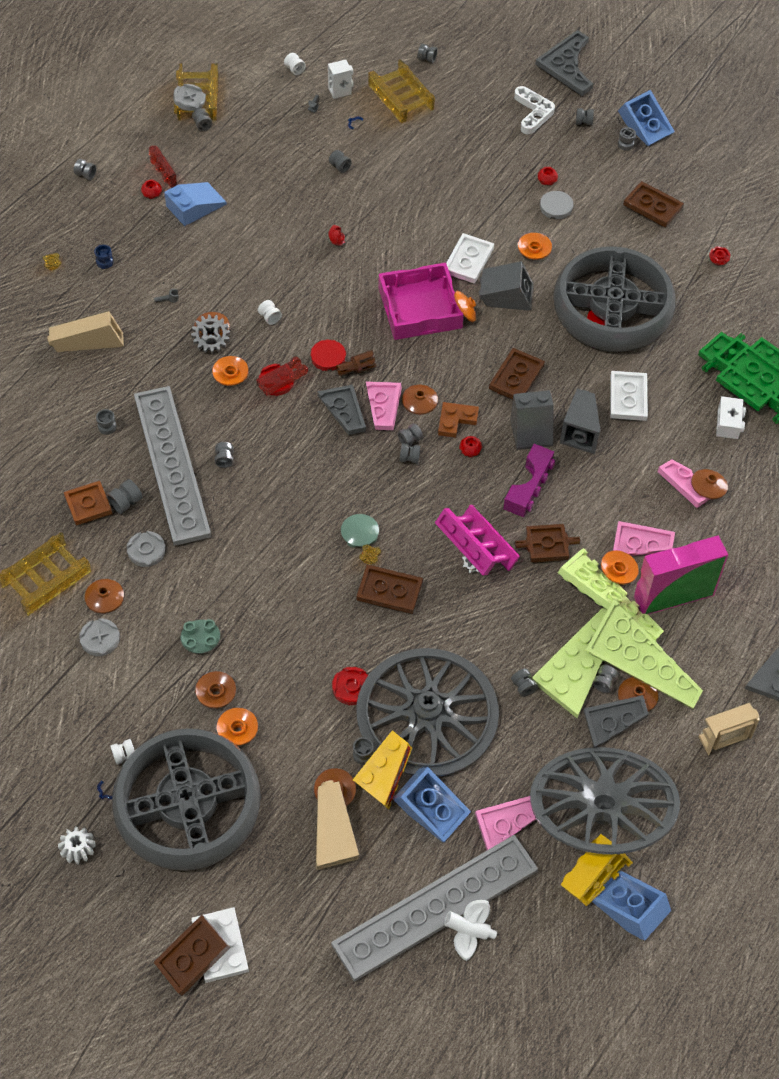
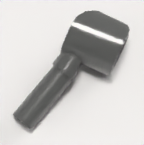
M315 95L314 99L308 102V105H310L309 111L315 113L318 110L319 104L316 102L319 95Z
M171 289L169 295L155 297L154 300L155 302L169 300L172 303H176L179 299L178 290Z

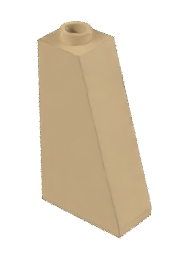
M109 311L49 328L48 342L57 352L124 346L123 332Z
M333 780L326 781L318 787L317 870L358 860L359 852L339 781L335 783Z

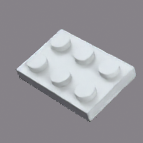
M463 233L446 263L450 275L475 284L494 249V243Z
M611 371L610 418L647 421V373Z
M235 908L203 915L231 947L204 974L205 983L249 972ZM200 916L191 918L192 923H194Z

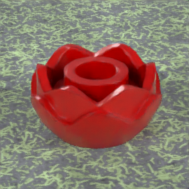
M544 167L538 172V180L543 185H553L558 179V174L552 167Z
M147 180L141 186L143 196L149 199L160 196L162 191L161 185L155 180Z
M333 225L328 232L330 241L336 246H342L345 243V236L341 233L340 226Z
M720 246L711 249L709 253L710 261L717 266L725 265L729 262L731 256L727 248Z
M467 436L461 440L459 449L465 456L474 457L482 450V443L475 436Z

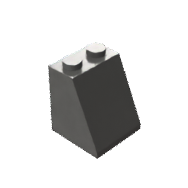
M522 261L483 269L482 277H480L481 290H479V298L483 300L486 307L531 310L533 282Z
M577 388L563 422L560 443L595 454L600 434L595 394Z
M550 390L513 394L510 423L517 450L530 449L533 444L542 447L553 446L554 405Z

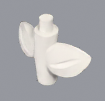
M486 900L470 902L465 908L464 917L451 911L445 917L444 925L458 931L454 938V946L460 957L466 961L472 957L477 948V938L484 940L487 938L495 939L497 931L484 923L490 913V905Z

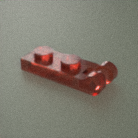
M157 146L149 147L151 164L155 165L158 172H161L165 183H168L171 188L177 186L176 174Z
M295 356L290 362L256 379V384L267 396L304 376L308 372V368L304 364L302 365L301 360Z

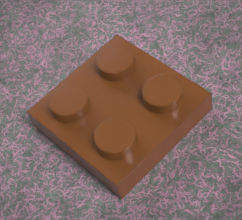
M100 481L64 492L75 525L112 514Z

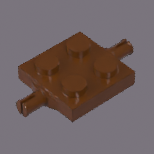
M564 524L526 526V540H515V549L527 548L530 562L569 560V545H580V536L568 537Z

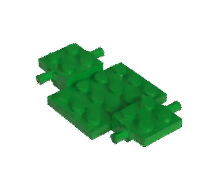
M721 331L699 350L698 356L707 361L702 366V370L708 372L714 367L721 371L716 381L757 411L769 402L768 406L778 413L772 418L773 422L778 424L779 349L762 337L750 347L743 342L746 338L743 333H740L736 338H732Z

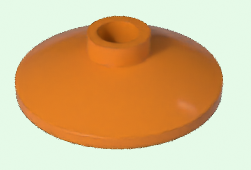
M528 233L519 239L518 249L523 256L538 260L547 257L551 253L552 243L543 234Z
M456 291L454 298L459 309L469 321H476L475 301L472 297L468 298L462 292Z
M226 356L219 359L212 369L214 379L226 386L240 384L247 378L249 372L247 363L236 356Z
M610 551L601 560V569L604 575L612 582L629 584L638 575L639 569L635 559L626 552Z
M232 708L225 711L217 722L218 734L232 741L237 746L249 743L258 731V722L255 715L244 708ZM236 728L242 729L238 732L234 731Z

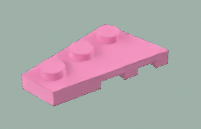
M366 382L375 430H394L402 389L401 383Z
M670 460L659 467L657 472L696 508L710 500L700 496L691 485V478L693 476L691 469L674 460Z
M618 521L613 551L618 550L626 552L630 556H639L672 549L675 532Z
M530 796L475 812L486 850L515 835L536 820L532 811Z

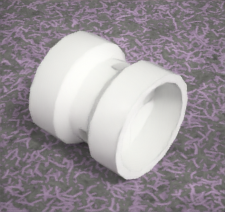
M290 53L284 59V65L294 75H299L305 70V62L299 59L296 53Z
M271 300L262 302L258 307V313L264 317L269 325L277 323L282 317V313L278 308H275V304Z
M131 739L125 740L119 745H110L116 765L122 764L135 751Z

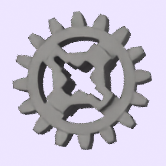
M208 314V319L202 316L201 322L195 321L197 327L192 326L194 333H191V336L195 338L193 340L194 345L198 344L199 350L204 348V353L211 350V353L214 354L215 349L221 352L220 347L226 348L225 342L230 341L228 337L230 330H227L229 328L228 324H224L223 318L218 320L217 315H215L214 319L211 318L210 314ZM220 329L223 332L222 338L218 334L220 332ZM200 331L204 334L201 339L199 337Z

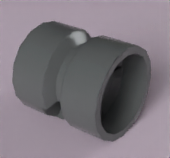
M130 479L120 484L119 489L115 488L106 494L110 505L119 514L129 509L130 504L134 505L143 499L141 491Z

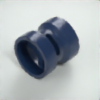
M104 244L97 246L94 250L97 266L101 269L110 268L113 265L111 248Z

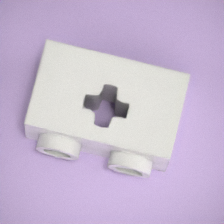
M347 60L328 64V89L333 99L352 94L353 68L348 64Z
M721 396L718 406L716 436L738 439L740 432H744L745 422L742 421V418L745 417L746 407H743V399Z

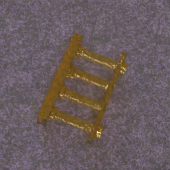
M401 59L398 60V70L386 75L378 76L374 70L368 72V85L401 124L407 121L409 111L426 104L431 111L434 110V95L427 90L409 69V66ZM400 75L404 79L390 86L384 83ZM408 85L412 88V90L398 96L393 93V91ZM415 95L421 98L408 105H403L401 102Z
M179 63V70H176L178 86L192 84L201 89H208L210 92L205 94V101L209 102V104L204 105L202 108L206 109L208 114H210L211 120H217L218 63H211V70H208V72H183V64ZM184 78H208L210 80L207 83H183ZM174 104V114H177L178 121H181L182 112H194L183 110Z
M62 532L52 536L40 547L0 573V586L4 588L10 584L23 598L20 602L23 611L28 616L91 572L89 561L85 557L76 560L64 547L66 543ZM56 551L71 565L64 571H60L48 558ZM40 562L55 576L48 582H44L32 569ZM24 573L39 587L32 593H28L16 580Z

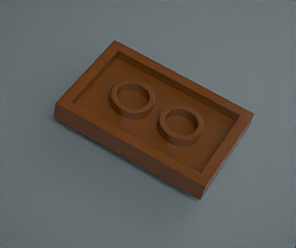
M641 181L626 197L623 205L666 228L682 210L684 203Z
M512 348L489 384V389L513 399V394L528 393L543 369L545 361Z
M367 564L356 600L413 614L423 578Z
M201 915L153 963L177 993L183 996L231 947L207 918Z

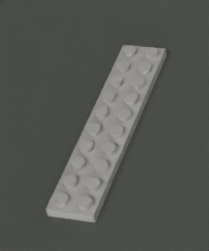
M170 386L135 393V402L174 546L210 538L209 524Z
M513 835L332 941L331 945L355 982L447 927L444 925L449 911L464 917L465 908L470 902L475 900H486L489 902L537 873L538 868L516 836Z

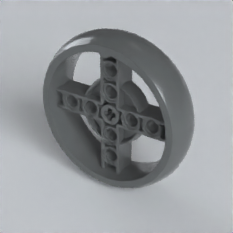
M600 247L576 256L560 272L553 292L556 314L569 334L589 347L608 352L632 351L654 342L668 328L676 307L675 290L665 270L647 255L623 247ZM608 271V276L598 279L594 284L575 282L585 275ZM625 274L642 280L654 291L639 290L632 281L625 278ZM573 306L591 308L597 317L604 320V325L587 319ZM635 313L656 315V317L644 324L621 328V322L632 318Z
M185 728L171 730L144 742L125 761L117 775L113 788V817L116 827L126 844L133 852L147 862L172 870L201 869L222 861L245 842L258 817L261 800L260 784L251 761L232 741L219 734L202 729ZM184 751H201L213 754L228 762L236 771L210 778L205 772L188 767ZM165 756L170 773L160 781L156 793L129 800L131 789L140 774L153 762ZM176 759L181 760L179 763H172ZM179 778H186L183 782L177 781ZM226 785H231V786H233V787L230 788V789H224V788H223V787L226 786ZM204 791H212L209 795L202 794ZM245 796L241 814L234 825L222 836L209 843L204 824L214 814L217 803ZM164 802H170L168 806H161ZM144 807L150 808L147 812L140 811ZM190 815H196L195 819H187ZM163 819L170 826L185 830L189 848L175 849L158 845L145 838L135 826ZM195 834H201V835H202V836H201L200 838H198V839H193V838H192V836L195 835Z

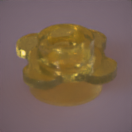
M58 253L44 255V267L49 270L57 269L61 265V261H59L60 255Z
M368 544L364 545L359 559L367 564L377 563L378 555L381 553L380 548H373Z

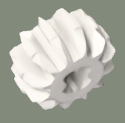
M76 826L73 832L67 829V836L61 835L60 840L62 842L58 844L62 858L66 857L69 863L75 859L76 864H79L82 858L87 862V855H93L94 851L92 848L96 846L95 841H93V834L87 833L85 828L79 831Z

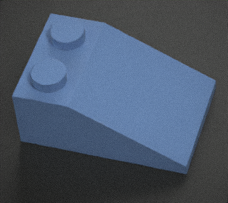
M651 90L624 103L618 110L625 124L636 131V135L647 146L675 132Z
M208 182L181 184L164 192L166 207L184 226L227 204Z
M429 767L418 769L392 798L411 818L441 842H445L471 812Z
M619 870L617 872L619 876L615 880L611 878L603 885L605 890L592 902L627 932L645 941L671 912L665 893Z

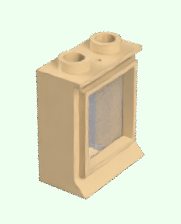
M750 703L705 719L708 727L703 729V734L699 735V739L708 756L712 749L717 750L745 740L748 737L749 739L752 738L759 722V714Z

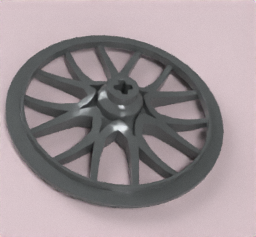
M419 648L407 650L387 658L369 674L358 695V727L361 736L372 741L373 754L382 744L373 730L400 720L409 722V726L399 736L404 740L409 739L408 743L412 748L416 737L424 731L431 738L430 763L409 761V756L403 772L409 775H414L418 769L429 767L437 777L463 770L485 753L495 736L498 726L499 707L497 697L487 677L467 659L445 650ZM424 658L446 661V664L433 681ZM415 659L420 660L426 685L422 690L414 689L410 685L403 672L401 663ZM451 664L462 668L468 673L454 690L449 693H440L437 688ZM397 666L403 687L380 680V678L387 671ZM471 677L474 678L483 692L480 695L458 696ZM377 684L404 698L406 703L402 706H390L375 702L369 698L374 686ZM486 700L488 716H462L453 713L451 708L460 704ZM425 701H432V705L429 703L425 705ZM368 705L390 715L370 724ZM486 722L485 729L479 739H476L463 726ZM451 727L474 745L464 754L459 755L447 742L441 728ZM437 742L454 759L435 763Z
M584 748L558 756L538 772L530 792L533 814L539 824L551 836L573 848L597 854H624L655 844L673 828L680 810V798L676 785L661 767L641 755L615 748ZM594 761L600 774L599 780L596 782L589 779L577 764ZM602 761H612L614 764L607 771ZM622 764L638 769L625 782L615 784L614 776ZM567 767H571L575 775L559 772ZM644 774H647L656 782H639ZM551 779H555L572 785L580 792L545 789ZM648 790H662L666 800L632 798L630 796ZM542 796L556 798L561 801L544 810ZM579 808L582 810V812L558 827L548 817L564 809ZM667 808V813L664 820L661 821L648 809ZM629 813L639 815L655 824L657 828L645 836L624 815ZM587 822L585 841L564 832L567 829ZM595 822L602 825H611L612 845L589 842L592 826ZM617 825L632 833L638 840L616 844Z

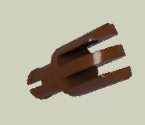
M373 350L352 356L349 362L336 365V369H339L337 370L338 375L342 376L353 371L358 374L376 368Z

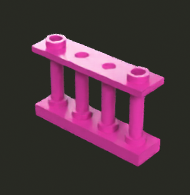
M473 505L468 507L463 516L458 517L449 508H445L435 521V524L483 576L488 575L495 563L500 562L510 571L520 558L519 554Z

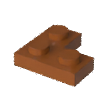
M443 402L438 435L456 438L458 423L477 425L479 407Z

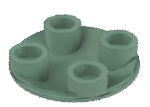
M355 514L343 522L341 534L348 546L352 548L367 546L377 541L379 526L372 517L365 514Z
M212 619L188 621L184 624L181 632V643L190 652H208L215 648L220 640L219 628Z

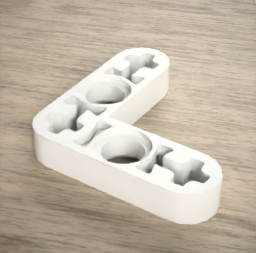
M520 86L515 89V100L533 110L521 122V131L524 134H532L554 114L555 105L527 87ZM536 100L538 103H532L531 101ZM535 116H540L541 119H536V118H534V117H535Z

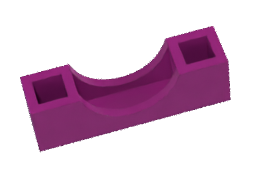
M533 444L525 468L531 473L533 478L525 484L511 486L504 499L503 510L521 517H525L527 511L530 512L532 510L534 497L538 498L541 492V484H545L547 481L548 470H552L556 460L553 459L555 451Z

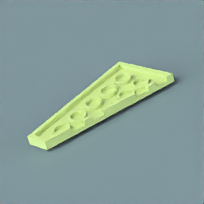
M584 548L560 568L558 574L567 582L575 585L580 592L591 597L596 604L608 610L613 599H615L655 641L664 632L649 615L642 614L639 611V605L635 601L631 602L626 597L628 593L619 584L612 582L598 568L599 563L595 559L591 561L586 556L588 552Z
M613 599L585 651L693 709L703 690L684 673L676 662L663 651L659 644Z
M604 607L532 677V680L536 681L542 691L576 718L580 714L581 708L592 687V682L603 662L585 650L607 612V609Z

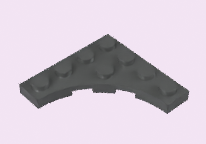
M579 30L536 59L535 64L581 96L593 89V83L578 68L579 52L589 42V37Z

